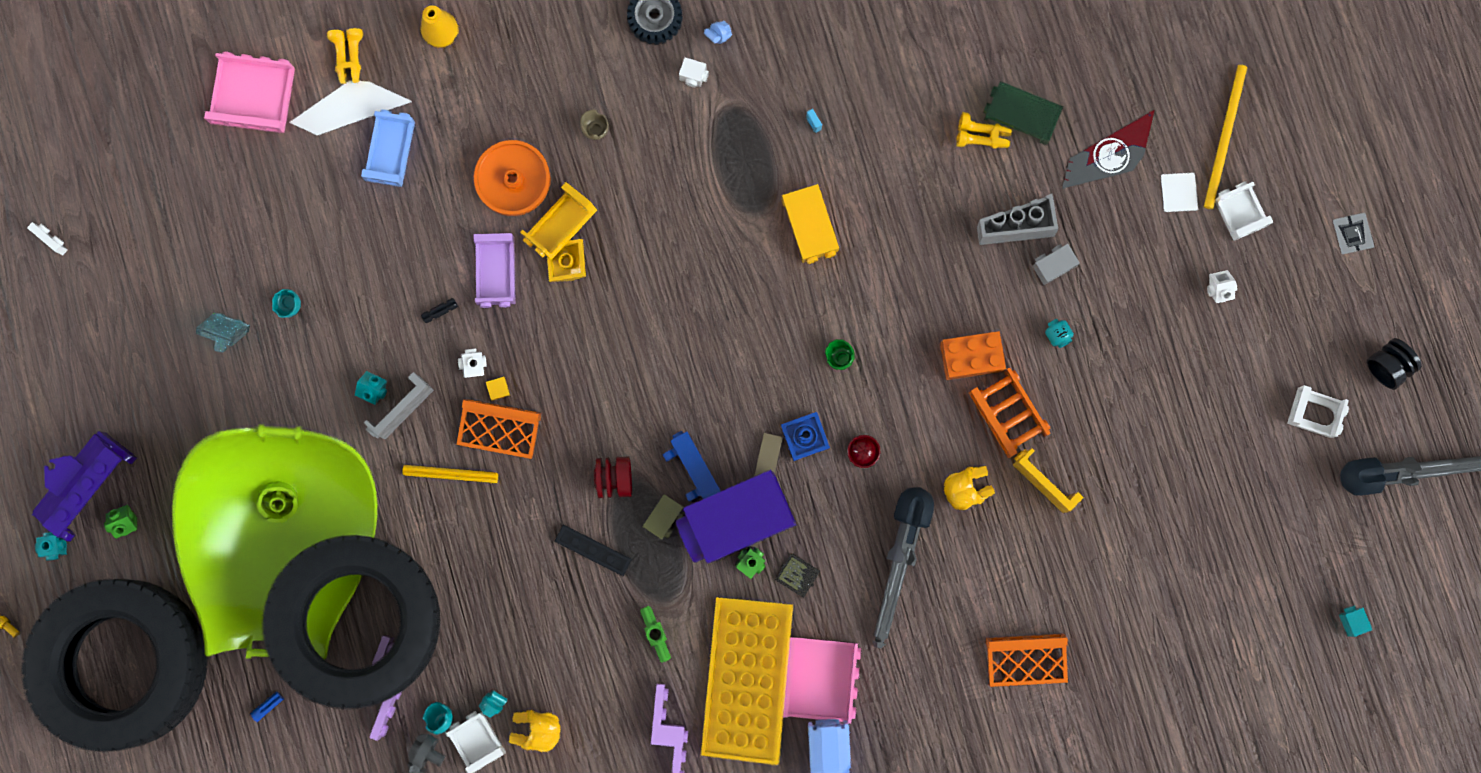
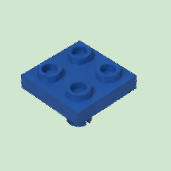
M817 412L781 424L793 461L830 449Z

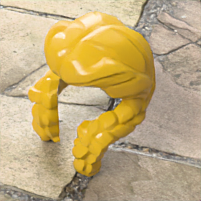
M967 467L965 470L953 473L945 479L944 493L947 501L954 509L966 510L972 505L982 504L985 499L995 494L992 485L985 486L979 491H976L973 487V478L978 479L988 476L987 467Z
M533 710L513 713V722L518 724L530 723L531 732L529 736L512 732L509 737V743L521 746L525 750H538L541 752H547L555 747L560 738V724L557 716L550 712L540 714Z

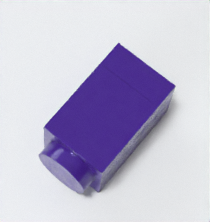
M772 470L683 508L686 516L676 520L680 536L694 563L703 559L707 563L715 562L797 526Z

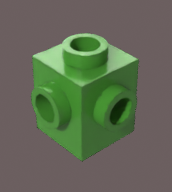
M127 504L106 513L104 527L115 539L126 536L137 530V517Z
M748 547L747 550L744 548L737 556L739 560L736 562L735 567L752 579L756 573H761L765 567L764 562L766 560L762 557L764 553L756 547L754 549ZM750 559H754L753 563H748Z

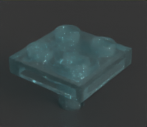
M214 312L197 326L196 334L215 340L214 350L225 352L227 345L232 347L249 332L250 325L243 323L239 319H232L222 313Z

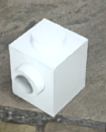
M685 57L679 73V80L691 87H701L702 82H706L709 73L706 69V64Z

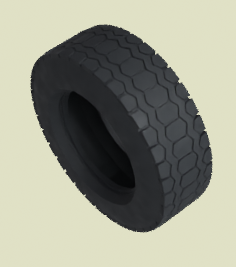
M345 535L329 538L306 548L296 555L282 569L274 581L266 599L263 613L265 647L270 661L279 676L289 687L306 699L326 707L339 709H359L373 706L389 700L404 691L419 677L434 653L440 630L438 598L429 577L422 567L411 556L395 545L374 537L362 535ZM347 575H365L380 581L394 596L400 613L399 633L392 648L378 662L361 669L340 668L324 660L315 651L307 632V615L314 597L325 585Z
M106 579L89 582L61 595L60 598H57L48 606L49 608L44 610L39 616L40 620L35 622L31 629L32 633L29 634L25 645L27 648H24L22 658L24 660L22 663L24 690L27 689L25 695L28 703L31 704L30 707L35 716H39L37 719L45 728L48 727L47 730L55 737H59L58 739L81 749L98 752L120 751L145 745L169 733L190 713L201 694L204 680L206 679V666L208 664L207 656L205 655L204 635L201 626L198 625L199 622L194 614L191 613L192 611L185 603H182V600L166 589L152 583L131 579ZM116 617L129 620L139 626L151 640L156 655V671L149 690L136 704L121 711L111 710L94 702L82 688L77 673L78 653L84 639L96 626Z

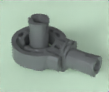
M421 734L416 738L409 752L408 773H426L424 766L427 761L434 763L438 767L441 766L446 755L434 750L438 742L437 738L430 734Z

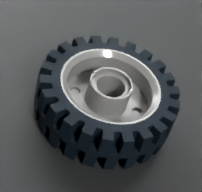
M630 0V5L627 8V20L630 30L636 38H639L642 42L646 41L647 44L654 43L659 45V42L664 44L666 40L669 39L670 41L674 35H677L682 23V9L678 0ZM653 13H658L659 17L653 19L650 17V15Z

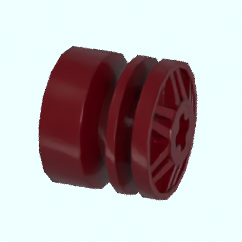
M630 456L617 457L615 466L611 465L609 457L606 458L605 466H603L602 458H596L594 485L599 499L604 498V490L606 489L608 498H612L613 489H617L619 497H632Z

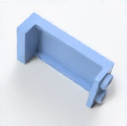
M388 110L375 111L374 116L376 120L366 170L362 169L361 177L368 182L402 187L415 121L406 113H399L397 115L392 114Z

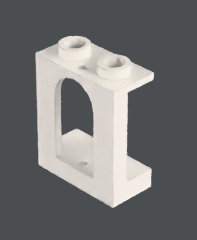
M1305 385L1298 387L1287 424L1329 438L1338 437L1343 430V418L1349 410V406H1347L1349 400L1341 401L1311 391L1312 388ZM1310 401L1331 409L1334 414L1333 422L1326 426L1303 419L1307 402Z

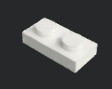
M32 222L27 227L55 252L64 255L68 250L63 246L64 242L57 236L52 237L49 234L50 230L43 224L37 225Z

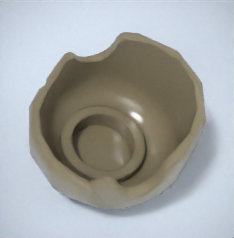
M595 109L585 111L581 116L580 128L583 135L587 138L599 140L608 133L609 123L604 114L602 115Z

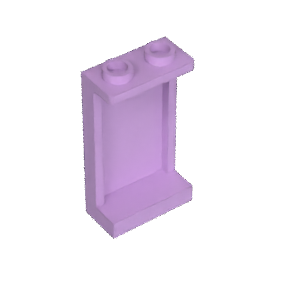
M512 233L474 234V243L476 244L475 303L480 305V308H491V305H499V307L504 308L510 307V304H515L514 236Z

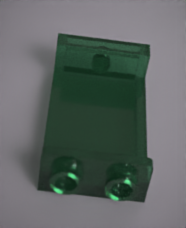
M1001 81L997 87L994 86L990 97H993L991 103L986 104L983 111L986 114L984 120H994L1040 139L1039 143L1047 145L1063 106Z

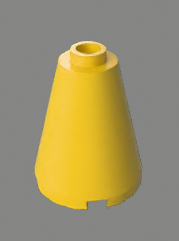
M431 5L423 10L421 34L430 45L437 48L446 47L452 44L458 34V24L450 13Z

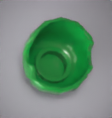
M836 339L830 342L825 349L827 363L835 370L849 368L855 359L852 346L843 339Z

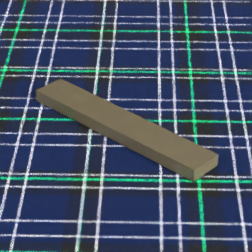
M764 433L754 477L769 470H772L775 474L783 437ZM759 542L749 547H751L752 549H754L755 547L758 548Z

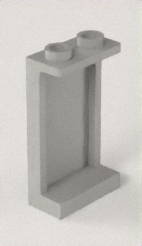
M413 372L408 378L416 386L378 425L366 420L364 424L368 426L366 428L367 432L377 439L379 437L386 439L434 389Z

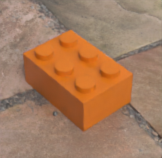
M1000 331L944 339L940 342L946 380L999 373L1006 369Z

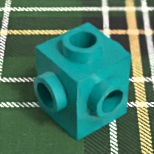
M366 371L357 381L355 396L376 405L387 394V380Z
M51 532L43 533V537L36 538L35 551L38 557L46 558V561L59 559L58 556L67 555V543L63 538H57Z

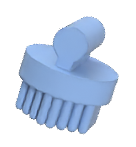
M725 21L711 24L710 29H705L704 34L714 43L721 44L731 37L732 32L729 27L730 25Z

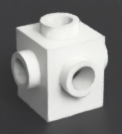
M1228 270L1209 274L1207 292L1216 303L1235 299L1237 284Z
M466 349L465 353L461 354V358H458L459 370H463V377L483 376V367H486L485 355L482 356V353L477 352L476 349ZM474 359V365L470 366L469 362Z

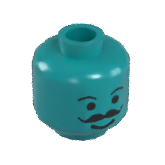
M1055 319L1047 324L1049 327L1046 329L1045 334L1052 346L1062 348L1072 342L1071 338L1074 336V333L1066 320L1059 321Z

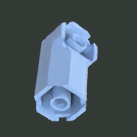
M839 719L816 720V725L808 722L810 773H849L851 764L848 721L843 720V724H840Z

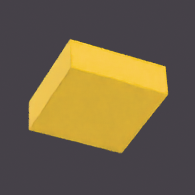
M505 377L486 382L491 401L510 396Z

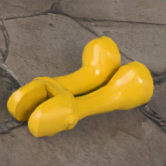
M358 28L346 30L350 62H346L345 33L342 30L328 31V40L334 43L336 48L337 65L335 66V71L337 72L340 84H346V69H351L353 83H359L361 65L358 59V45L363 38V30Z
M962 112L958 126L957 147L977 144L990 146L995 149L1009 148L1010 141L998 138V136H1011L1012 130L1010 128L1001 126L998 123L995 125L976 123L971 121L969 113ZM966 131L990 134V137L973 135Z

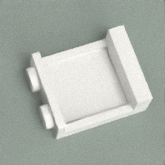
M1246 181L1235 186V190L1230 191L1226 189L1218 193L1219 197L1215 199L1217 208L1233 241L1273 223L1271 216H1265L1252 189L1255 185L1254 182L1249 184Z
M476 711L466 717V722L460 724L458 721L450 726V731L446 733L447 737L451 738L467 766L465 768L467 773H474L506 753L485 715L482 712L477 714Z

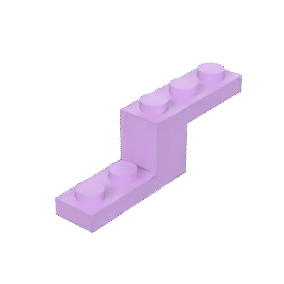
M388 635L382 636L372 665L389 652L394 644L393 637ZM402 692L382 703L369 738L377 741L381 737H385L388 731L387 721L389 718H392L395 712L393 705L395 700L400 698Z
M657 683L651 744L674 746L672 773H684L681 770V762L685 763L686 760L683 742L687 743L688 731L684 730V725L662 724V720H666L667 709L663 708L664 700L667 701L668 689H665V684Z

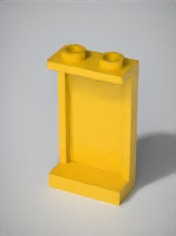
M567 182L561 187L565 193L528 233L524 230L520 232L525 237L523 241L529 247L535 246V251L542 258L547 256L552 260L597 211L591 201Z
M816 184L782 195L781 200L786 208L802 257V263L807 262V264L817 262L820 257L830 258L835 256L836 252L839 251V245L819 185Z
M1031 448L1019 452L1014 458L1016 462L1013 466L1062 513L1070 512L1084 498L1079 492L1066 497L1028 460L1035 450Z

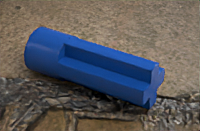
M278 691L275 692L250 713L251 717L256 722L260 721L268 712L282 702L284 698Z

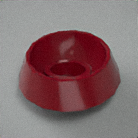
M869 435L854 437L849 442L847 448L850 462L860 468H869L875 465L881 454L878 441Z

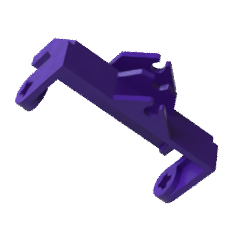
M98 431L76 457L63 456L49 460L50 463L55 464V468H51V470L49 466H44L45 487L49 491L35 507L32 515L57 538L61 537L71 542L76 535L67 528L122 459L129 464H133L137 457L110 435Z

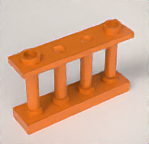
M1008 368L1004 371L1007 377L985 390H979L976 387L968 394L1006 456L1010 458L1018 453L1016 451L1018 449L1017 446L1039 433H1042L1044 437L1051 433L1048 422L1045 419L1042 420L1019 383V375L1015 370L1012 371L1011 368ZM1011 383L1016 394L994 407H989L986 402L987 397ZM1019 400L1023 402L1026 407L1025 411L1005 423H999L996 418L997 413ZM1030 416L1033 418L1037 425L1036 427L1014 440L1008 438L1006 434L1008 429Z

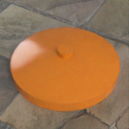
M507 140L496 143L481 155L475 166L474 185L476 192L482 202L498 214L519 216L529 213L542 203L549 191L551 179L548 164L543 155L526 142Z

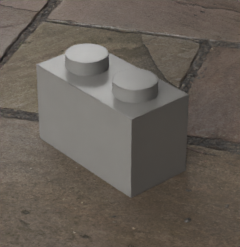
M1060 244L1051 250L1053 253L1048 256L1044 253L1035 259L1036 263L1032 267L1043 285L1080 264L1069 244L1065 246Z

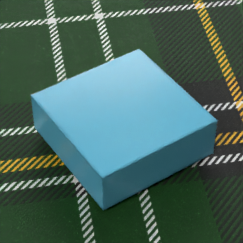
M811 109L807 112L806 119L813 131L817 133L822 129V123L814 110Z

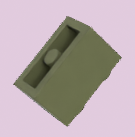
M664 494L643 527L662 540L665 537L668 539L674 530L672 528L674 522L685 514L682 511L684 507Z

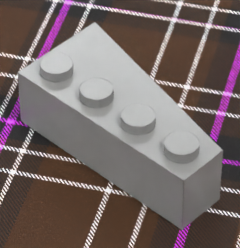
M1053 194L1046 195V197L1041 199H1035L1022 206L1013 207L1011 210L1002 211L980 219L977 225L979 245L1055 237L1058 231Z

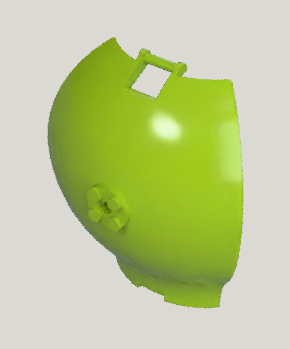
M259 425V428L236 429L216 433L202 440L189 453L179 471L175 485L172 507L173 533L182 577L201 622L205 655L208 657L225 651L247 648L246 659H251V657H269L266 649H252L253 641H264L263 613L269 591L282 569L300 552L323 540L345 535L375 536L377 523L375 483L368 465L351 446L333 437L303 431L301 427L280 428ZM347 575L331 581L317 593L310 605L307 615V632L312 646L323 659L327 658L329 642L334 628L359 585L362 575Z

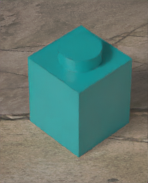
M1353 605L1345 608L1344 613L1338 614L1348 637H1356L1373 630L1364 608H1356Z

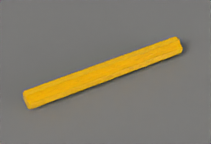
M404 465L402 470L405 476L487 483L498 482V473L412 465Z

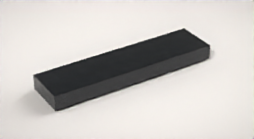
M564 524L554 541L623 577L632 561L631 558Z

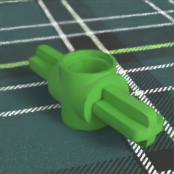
M651 606L642 608L640 612L646 628H644L646 637L651 647H655L660 662H666L671 659L665 643L667 638L660 622L657 623ZM654 628L659 629L661 632V637L658 640H654L650 636V632Z

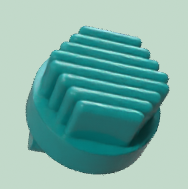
M494 690L487 693L479 704L482 714L489 718L498 714L503 709V705L506 704L507 698Z

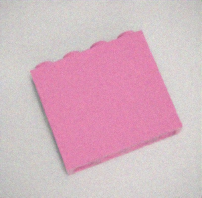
M230 52L216 53L215 56L219 59L212 102L210 112L205 111L204 119L210 124L284 133L295 72L293 65L285 59L274 61L263 56L258 59L247 54L235 56Z
M790 637L783 717L818 720L839 719V722L847 720L848 723H851V719H855L856 707L852 706L853 699H857V687H854L855 679L859 678V668L856 667V660H860L861 648H858V644Z

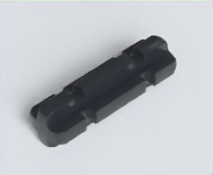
M451 298L446 301L447 303L443 302L430 309L429 312L422 313L423 321L429 323L433 321V318L436 319L448 313V310L456 309L458 305L455 299Z

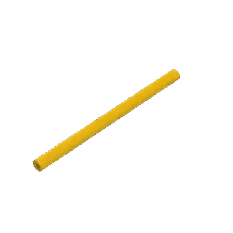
M1238 65L1204 203V208L1213 209L1247 71V66Z

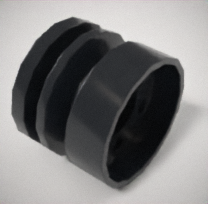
M1397 338L1391 339L1388 344L1382 347V351L1375 352L1367 359V366L1372 375L1382 385L1392 390L1401 386L1407 377L1413 376L1422 367L1421 360L1416 352L1407 343Z

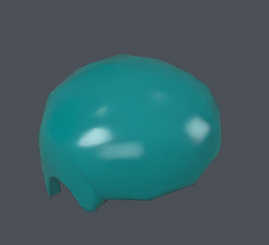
M281 289L275 293L272 299V310L280 318H291L301 308V300L298 294L291 289Z
M438 701L431 703L423 714V720L427 724L425 728L436 735L447 731L452 725L453 720L451 709Z

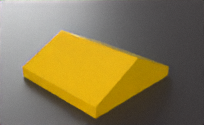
M583 239L570 240L552 260L547 257L549 282L573 281L586 277Z

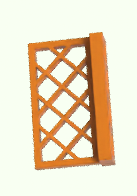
M470 399L463 400V410L456 445L533 458L542 413ZM467 412L474 413L479 419L471 426L466 420ZM488 416L494 417L497 422L490 429L483 421ZM507 419L512 420L516 425V428L510 432H507L502 425ZM481 422L486 432L478 437L472 427ZM525 423L534 424L533 432L526 436L521 426ZM500 426L505 435L496 440L491 430ZM518 429L524 439L515 444L509 434ZM467 430H470L475 437L470 443L462 441L463 433ZM488 433L494 443L484 446L480 438ZM506 436L513 445L508 450L502 449L498 443ZM526 440L530 446L529 454L522 453L517 445Z
M1064 634L986 638L989 686L1068 683L1067 637ZM1054 648H1061L1062 655L1056 661L1049 654ZM1035 649H1040L1044 655L1036 662L1029 655ZM1016 650H1020L1025 654L1018 663L1010 657ZM1001 651L1005 657L997 664L993 660L992 652ZM1048 656L1054 664L1046 671L1040 666V663ZM1027 657L1035 663L1028 672L1020 666ZM1008 658L1015 664L1009 673L1001 668ZM1057 665L1062 669L1063 678H1054L1050 675ZM1018 667L1025 673L1021 680H1015L1011 676ZM1037 667L1045 672L1040 679H1034L1030 675ZM998 669L1006 674L1001 681H994L993 674Z

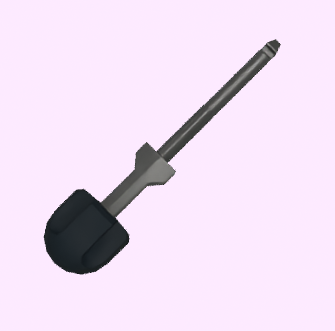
M1481 456L1417 462L1413 457H1406L1402 462L1382 464L1376 457L1363 458L1348 462L1341 470L1340 480L1343 488L1353 495L1382 493L1385 485L1402 483L1415 486L1419 484L1418 479L1481 471Z
M921 487L907 488L901 493L897 501L894 518L900 522L895 544L888 551L886 558L893 562L873 635L876 639L875 641L872 640L876 648H882L886 645L884 640L888 639L907 566H915L916 555L914 550L920 528H928L934 512V500L932 495Z

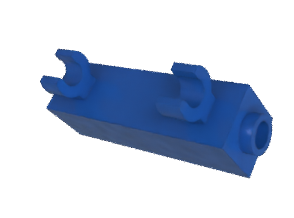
M680 431L673 435L671 443L674 448L662 455L666 462L679 456L697 488L685 495L688 501L691 502L699 496L705 499L721 492L688 432L683 433V431Z

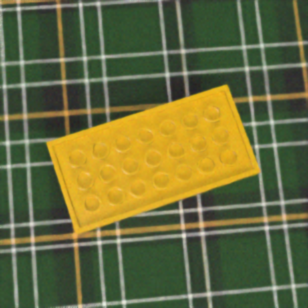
M716 597L701 756L779 765L793 605Z

